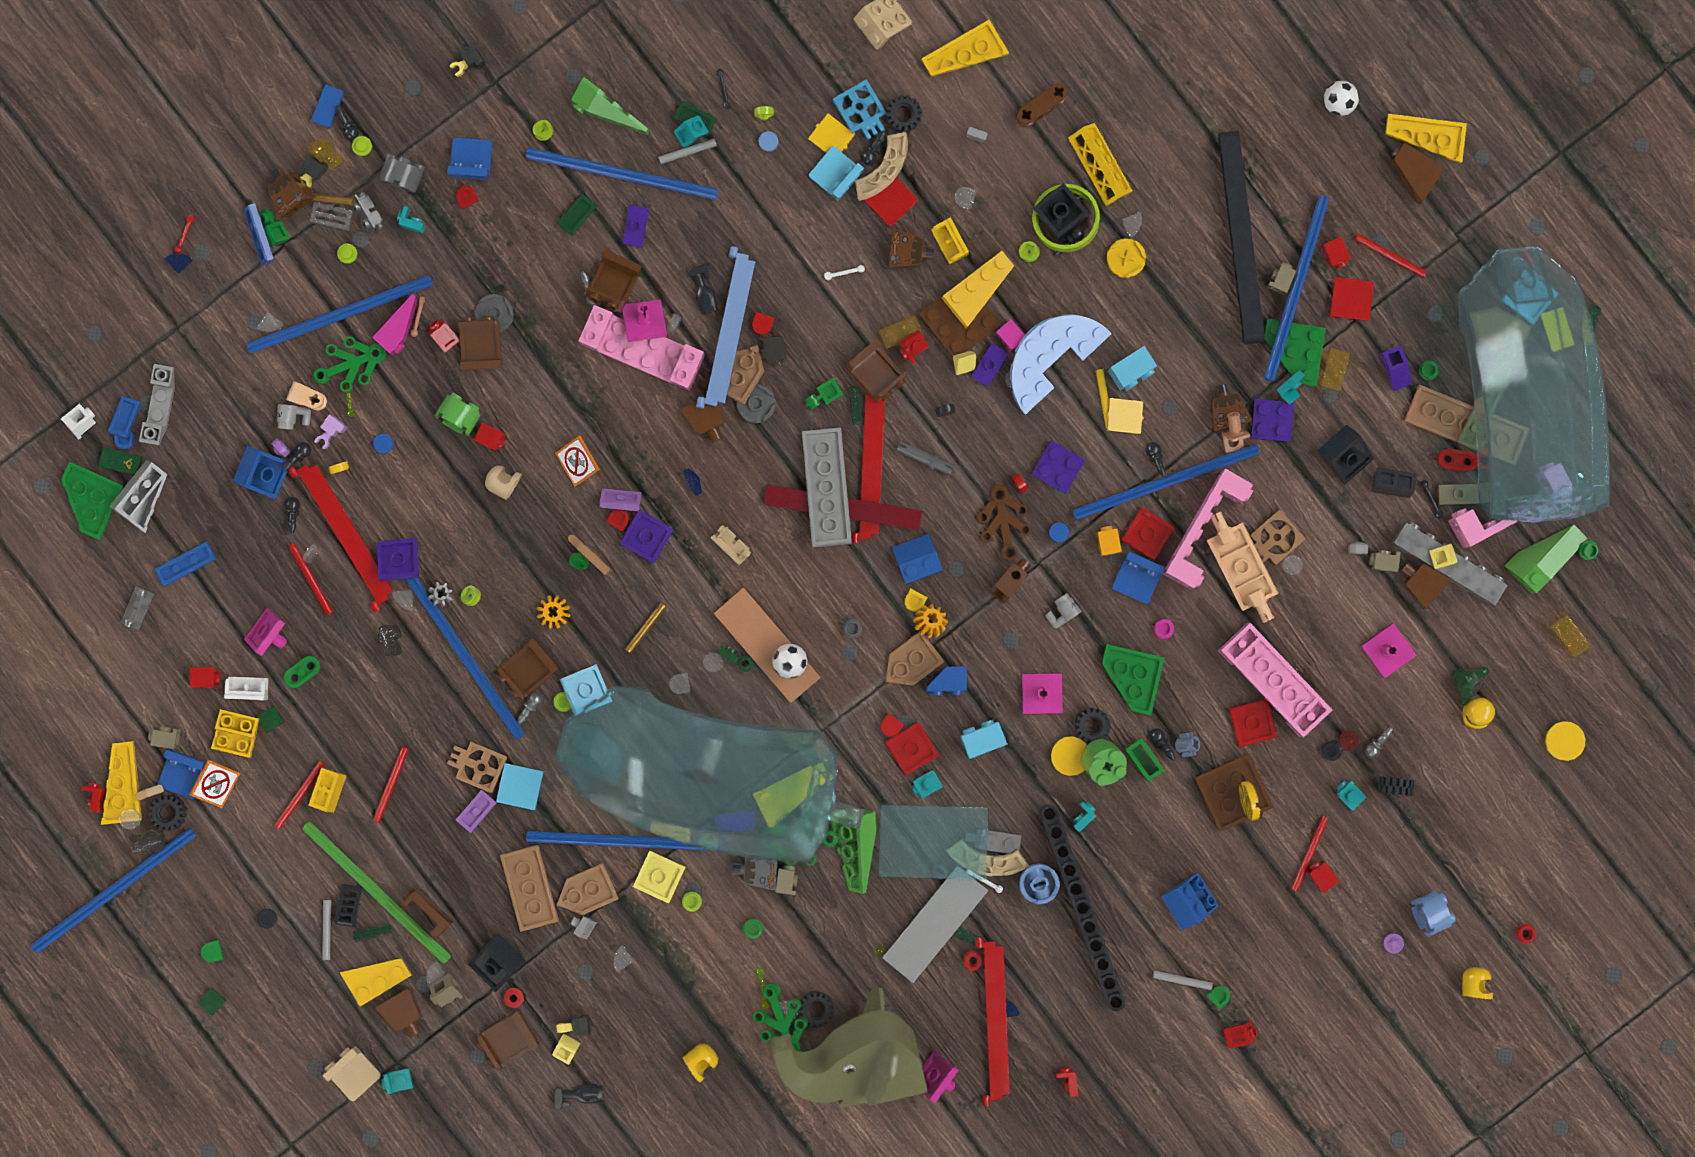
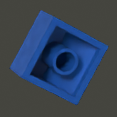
M247 445L232 482L276 499L287 471H282L286 461Z
M929 534L892 547L905 585L943 570Z

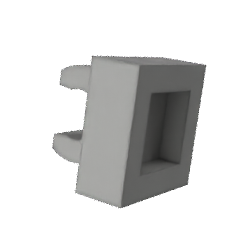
M583 916L582 920L574 917L570 924L576 927L573 934L580 938L588 939L597 922Z

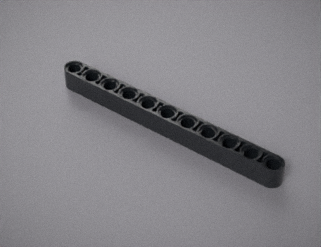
M1239 131L1218 133V143L1242 339L1244 345L1264 343V328Z
M1045 805L1040 810V817L1105 1002L1112 1011H1120L1125 1006V999L1059 811L1053 805ZM1048 808H1052L1055 812L1052 819H1046L1044 816V812ZM1054 827L1061 829V835L1058 838L1051 836V830ZM1060 846H1066L1068 849V853L1064 857H1060L1057 854ZM1073 865L1074 873L1069 876L1065 875V866ZM1076 883L1080 884L1081 891L1078 894H1072L1071 886ZM1081 902L1086 903L1088 906L1087 911L1084 913H1079L1077 910V906ZM1087 921L1094 923V929L1090 932L1084 930V924ZM1099 940L1101 947L1098 950H1092L1090 947L1091 942ZM1100 959H1106L1107 967L1099 969L1097 962ZM1112 978L1114 985L1111 988L1104 987L1105 979ZM1117 996L1121 1002L1119 1006L1113 1007L1110 1001L1113 997Z

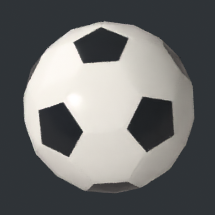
M1348 81L1332 83L1324 94L1325 107L1329 112L1338 116L1350 114L1355 110L1359 102L1357 89Z
M784 644L773 654L772 664L778 675L783 678L793 679L799 677L805 671L808 660L805 651L795 644Z

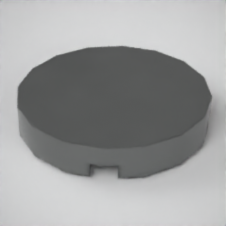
M491 294L479 300L474 315L475 320H482V316H494V319H499L500 333H502L512 324L514 310L508 299L497 294Z
M756 384L744 405L737 402L739 414L744 420L751 423L767 421L773 415L776 406V400L771 390L761 384Z

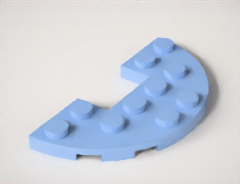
M1064 314L1048 318L1029 330L1018 344L1010 368L1012 393L1021 411L1027 414L1054 388L1042 373L1064 352L1071 348L1081 360H1084L1111 335L1110 331L1095 320L1074 314Z

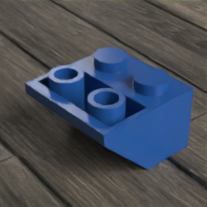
M967 666L945 667L926 687V691H930V695H943V691H950V695H963V690H967Z
M1199 873L1187 878L1161 896L1182 930L1199 923L1219 906Z

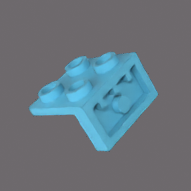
M832 146L809 173V177L839 201L860 176L864 168L859 163L856 165L835 146Z

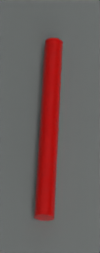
M1359 233L1354 239L1422 278L1427 273L1421 267Z
M295 543L288 546L326 615H330L334 611Z
M401 747L373 821L380 823L408 754L409 749L406 747Z
M318 761L275 822L274 827L279 830L282 828L318 777L321 768L325 767L323 762Z
M1321 815L1291 889L1299 890L1329 818Z

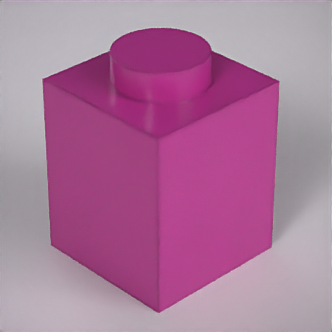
M1012 319L996 332L997 337L1010 352L1014 349L1016 350L1018 344L1025 336Z

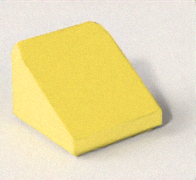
M968 351L953 356L956 375L975 370L976 353Z
M1452 544L1429 550L1435 569L1457 563Z
M563 1034L552 1056L569 1065L580 1042Z

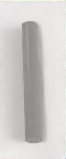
M711 139L659 156V160L663 164L715 147L717 144L715 139Z
M323 900L322 960H330L331 900Z
M1155 970L1153 972L1154 979L1207 990L1212 989V982Z

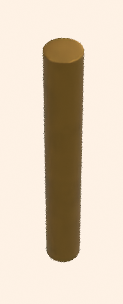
M314 193L316 198L312 200L344 205L355 204L354 197Z
M662 602L659 603L627 645L626 651L629 653L633 652L665 610L666 605Z

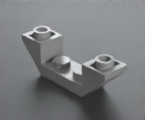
M154 364L150 382L154 386L147 422L142 423L139 442L160 445L168 426L175 390L174 367Z

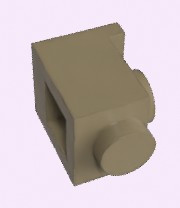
M1282 262L1279 269H1274L1271 276L1273 282L1270 281L1267 284V288L1285 295L1296 273L1292 269L1293 266Z
M1379 550V553H1370L1369 565H1372L1371 570L1398 572L1400 552H1393V555H1391V551Z
M159 726V730L150 729L148 737L149 741H151L150 745L178 749L181 729H173V732H171V728Z
M783 865V868H779L776 893L796 894V890H792L793 886H797L798 875L794 874L795 866Z
M449 973L429 986L432 1002L440 1007L452 1002L457 997L459 999L463 997L460 984Z

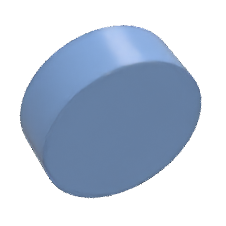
M770 131L762 133L759 137L760 148L765 152L774 151L778 147L777 135Z

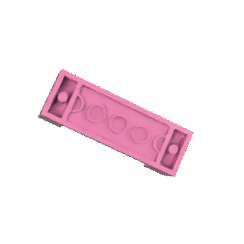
M594 305L579 339L580 344L688 391L691 389L705 356L701 350L687 344L684 346L666 337L628 342L624 319L614 316L612 312Z
M1552 461L1539 467V472L1534 475L1544 493L1533 497L1532 503L1528 501L1516 506L1515 512L1511 510L1497 517L1498 521L1496 522L1493 520L1481 525L1473 509L1467 511L1464 508L1451 514L1453 518L1448 520L1462 548L1471 547L1574 492L1575 488L1561 462L1554 464Z
M1227 469L1219 473L1163 572L1165 576L1188 589L1199 587L1204 579V576H1202L1203 570L1183 558H1188L1192 552L1193 547L1191 544L1199 539L1203 532L1200 528L1203 524L1208 523L1213 515L1210 512L1212 507L1217 506L1223 496L1237 504L1248 501L1253 493L1251 489L1252 483Z
M1246 623L1218 650L1231 665H1235L1287 720L1286 724L1299 737H1305L1332 711L1325 701L1251 623Z

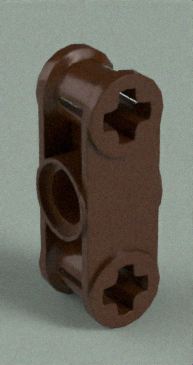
M1056 83L1046 91L1038 94L1019 110L1017 115L1018 124L1028 127L1040 118L1048 115L1065 101L1067 88L1061 83ZM1055 90L1062 92L1061 97L1054 96ZM1023 113L1025 115L1030 114L1029 120L1026 118L1022 119Z

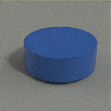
M130 432L128 439L114 436V442L121 449H130L135 444V436L132 432Z
M379 434L375 437L373 445L376 451L386 454L393 449L394 441L387 434Z
M1055 523L1049 530V536L1055 542H1063L1069 536V529L1064 523Z

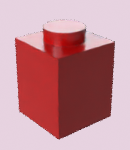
M1342 237L1321 246L1329 268H1342L1347 265L1346 261L1351 259Z
M482 422L474 441L497 452L498 449L504 447L507 439L504 438L505 433Z
M218 667L190 668V688L218 687V683L221 682V673L218 671Z
M1316 861L1309 866L1310 870L1307 874L1320 892L1324 893L1340 882L1326 862Z

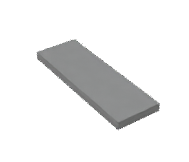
M841 428L802 431L812 548L852 544Z
M957 865L882 958L914 983L988 890Z

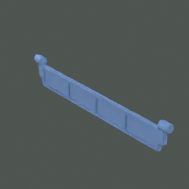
M734 246L730 247L729 257L736 258L708 390L706 398L698 397L696 407L701 409L704 408V404L715 407L717 402L725 404L755 262L748 260L749 255L737 253L738 248Z

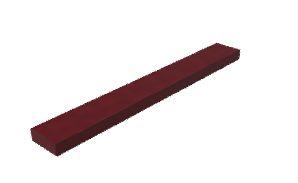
M771 485L766 486L764 505L809 512L807 491ZM848 498L850 519L920 530L922 510Z

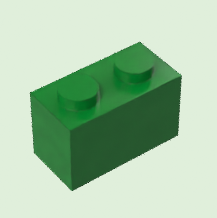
M1138 738L1124 748L1126 754L1147 782L1165 771L1142 738Z

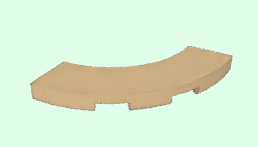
M906 132L887 136V149L882 164L866 177L855 180L859 201L880 193L897 177L907 155L908 137Z
M964 839L946 849L947 853L962 867L985 876H1007L1029 867V864L1018 849L1005 855H987L970 847Z

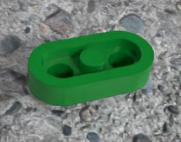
M314 656L303 658L286 671L284 675L286 685L291 688L302 686L320 671V661ZM310 662L314 664V668L312 670L308 668V664ZM294 674L298 675V681L296 682L292 680Z

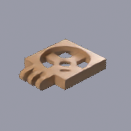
M1280 509L1250 534L1263 563L1269 558L1274 565H1277L1305 540L1304 536ZM1281 520L1286 525L1280 530H1276L1270 522ZM1263 528L1269 534V540L1264 544L1261 542ZM1291 530L1295 536L1292 546L1285 541V535ZM1280 534V541H1275L1273 536ZM1274 545H1279L1284 553L1273 554L1268 550Z
M574 535L568 537V541L606 576L611 574L613 570Z
M472 741L467 750L454 745L453 749L460 752V754L451 753L450 757L457 759L455 763L452 760H448L447 764L459 769L455 778L493 793L508 756ZM475 751H484L480 760L476 761L469 758V755ZM491 755L497 758L498 769L489 766L488 761ZM479 764L485 765L484 771L478 770ZM465 765L474 769L475 773L472 780L466 775ZM488 774L494 777L493 781L488 784H479L482 775Z

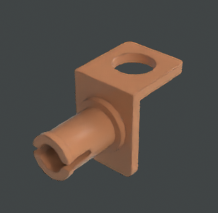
M1239 412L1227 414L1229 430L1222 432L1226 453L1243 449V439L1250 437V433L1241 428ZM1228 441H1238V443L1235 446L1231 447L1229 446Z

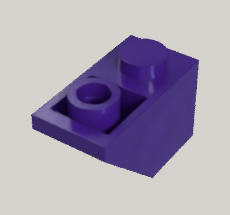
M1402 346L1379 354L1393 391L1412 384L1409 364Z

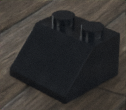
M1064 183L1033 207L1044 227L1057 242L1065 237L1074 227L1086 220L1089 212Z
M1348 425L1344 426L1317 450L1324 462L1344 484L1348 483L1374 460L1361 435Z
M497 934L468 965L497 992L526 960L504 938Z

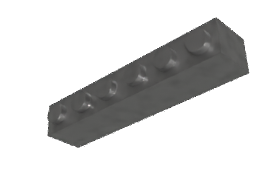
M1412 522L1402 524L1391 542L1393 546L1448 577L1453 583L1490 606L1497 604L1508 586L1503 583L1504 579L1496 574L1490 575L1487 573V568L1478 563L1474 565L1469 562L1471 559L1462 553L1460 555L1455 553L1457 563L1435 569L1429 550L1448 544H1440L1436 541L1437 538L1428 532L1426 534L1419 531L1420 527Z

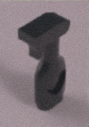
M709 263L692 268L689 271V275L694 277L698 287L696 300L700 311L703 310L704 315L718 310V302L714 291L705 285L701 275L704 273L706 278L710 279Z
M583 1084L576 1090L563 1091L561 1087H557L554 1093L555 1111L561 1110L564 1106L571 1105L570 1102H564L563 1099L575 1098L583 1104L603 1101V1086Z

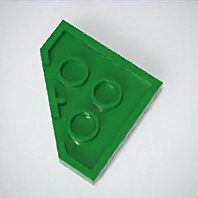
M1267 319L1264 340L1272 349L1281 321ZM1292 323L1280 362L1291 376L1301 370L1305 375L1300 380L1301 385L1316 387L1326 328Z
M69 462L61 480L67 491L73 513H75L79 529L82 533L101 540L114 512L109 506L125 486Z
M1106 644L1102 665L1130 710L1152 715L1164 657Z

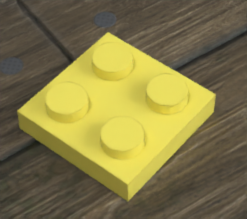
M649 851L633 887L670 903L686 867Z

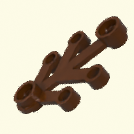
M995 485L989 492V503L977 515V520L979 523H986L989 520V514L996 505L998 514L988 529L982 532L980 538L982 542L989 543L992 540V535L1000 525L1004 548L1001 552L1002 557L1005 560L1011 561L1017 557L1018 551L1012 545L1008 523L1018 529L1022 536H1028L1031 533V527L1007 513L1005 504L1016 510V514L1020 517L1028 513V508L1010 498L1009 491L1005 486ZM1001 491L1003 494L1002 498H997L995 493ZM1020 507L1025 508L1026 511L1024 514H1020L1018 512V509ZM981 514H985L987 516V519L985 521H981L979 519V516ZM1022 527H1028L1029 532L1027 534H1024L1022 532ZM988 533L990 539L988 541L984 540L983 534ZM1007 549H1011L1013 551V555L1011 557L1006 555Z

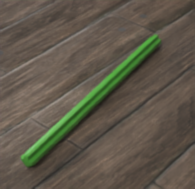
M307 822L302 829L439 961L444 964L450 959L451 955L314 824Z

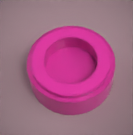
M1161 619L1154 625V633L1161 639H1167L1173 635L1174 625L1167 619Z

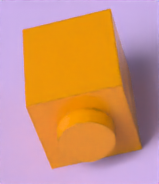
M1112 526L1100 528L1101 532L1096 533L1100 555L1121 553L1118 529H1112Z

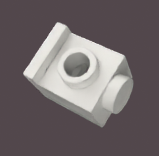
M80 404L61 418L78 439L82 438L81 435L96 423L93 420L95 417L93 412L88 407L84 409Z

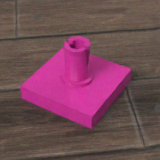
M661 300L625 305L622 313L628 342L667 337Z
M266 608L244 640L261 656L271 643L281 649L287 642V639L279 634L285 623L272 610Z
M1394 623L1360 646L1383 678L1388 677L1417 656Z
M1022 674L1023 714L1063 713L1062 674Z
M934 1050L922 1066L928 1091L923 1094L936 1103L944 1090L951 1092L954 1089L955 1083L952 1079L959 1070Z

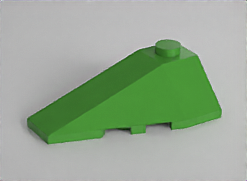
M585 77L581 80L571 99L575 110L581 114L585 112L590 116L645 135L649 133L648 128L628 112L624 113L619 104L615 101L607 100L605 93Z
M1572 525L1517 552L1504 567L1531 594H1535L1551 580L1579 549L1581 543L1588 538L1575 525Z
M865 809L830 811L831 831H835L839 837V848H837L838 855L841 854L844 865L842 869L849 891L864 894L867 889L876 835L875 811Z

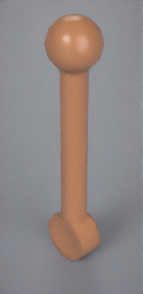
M422 296L419 300L414 327L410 332L413 337L418 335V323L425 297Z

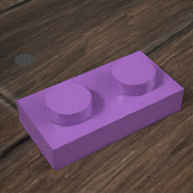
M602 489L600 507L639 511L642 492Z
M481 790L456 821L472 833L497 802Z

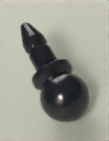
M337 105L336 113L343 124L340 127L344 130L343 135L347 140L354 141L359 136V130L353 126V121L349 122L344 110Z
M884 131L878 134L872 146L868 145L867 150L861 154V160L865 165L875 163L876 155L880 153L877 149H879L881 142L884 140Z
M1079 226L1074 227L1069 232V235L1065 236L1067 240L1063 241L1061 245H1071L1083 240L1085 237L1083 228ZM1055 251L1054 255L1058 256L1063 252Z
M305 442L299 443L296 449L291 452L293 456L285 462L282 471L285 472L291 469L292 465H295L298 461L302 462L303 458L308 457L311 454L310 445Z
M1151 442L1146 446L1145 452L1150 457V461L1154 462L1159 474L1165 477V467L1161 460L1163 458L1161 447L1158 443Z
M289 497L284 503L287 510L285 514L288 516L289 530L291 533H294L296 529V516L299 515L300 501L295 497Z
M1158 728L1153 729L1149 734L1150 741L1156 744L1157 748H1161L1165 755L1174 761V753L1167 744L1168 739L1165 738L1164 732Z

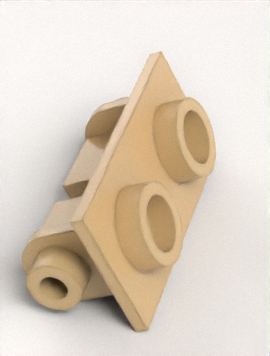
M722 525L711 539L740 565L751 554L750 548L740 539L736 542L734 540L736 535L728 527L725 528Z

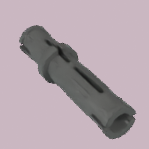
M902 440L900 441V445H898L896 450L897 453L899 452L930 466L932 470L936 469L949 476L951 475L955 464L939 458L937 454L934 456Z

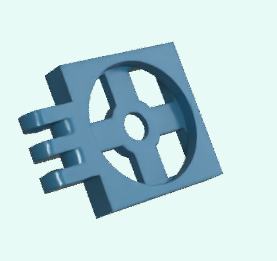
M867 79L833 98L832 101L852 134L861 129L866 139L869 140L871 139L869 130L874 136L878 135L875 129L876 126L880 132L885 131L879 118L885 116L886 111ZM855 91H864L870 94V96L862 99L858 97ZM848 95L852 101V106L844 110L842 107L843 100ZM857 103L863 104L862 110L856 109ZM875 103L876 113L870 117L867 107ZM856 113L861 116L864 122L860 124L853 123L848 117Z

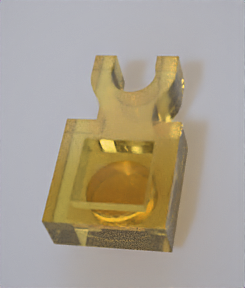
M322 136L309 144L307 148L320 162L325 161L332 171L335 170L337 165L341 166L344 162L342 157L334 153L336 149Z

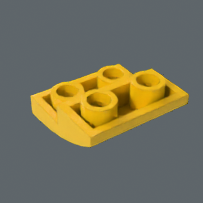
M220 709L211 749L251 758L259 719Z

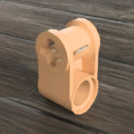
M293 381L286 400L317 411L325 408L327 399L323 394ZM314 398H315V399L318 398V399L320 400V402H319V403H314V402H313V399H314Z

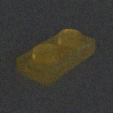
M916 316L879 330L886 349L898 345L899 341L916 330L923 334Z
M1330 348L1320 387L1338 392L1341 391L1350 356L1349 352Z
M1567 614L1550 626L1573 658H1576L1591 646Z

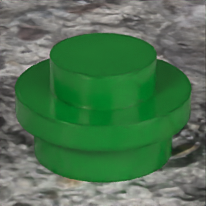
M1424 361L1419 366L1418 372L1422 379L1432 380L1438 375L1439 369L1435 362Z
M1586 540L1579 546V555L1585 560H1591L1598 554V546L1594 541Z
M757 919L747 920L743 926L744 934L751 939L758 938L763 932L762 923Z

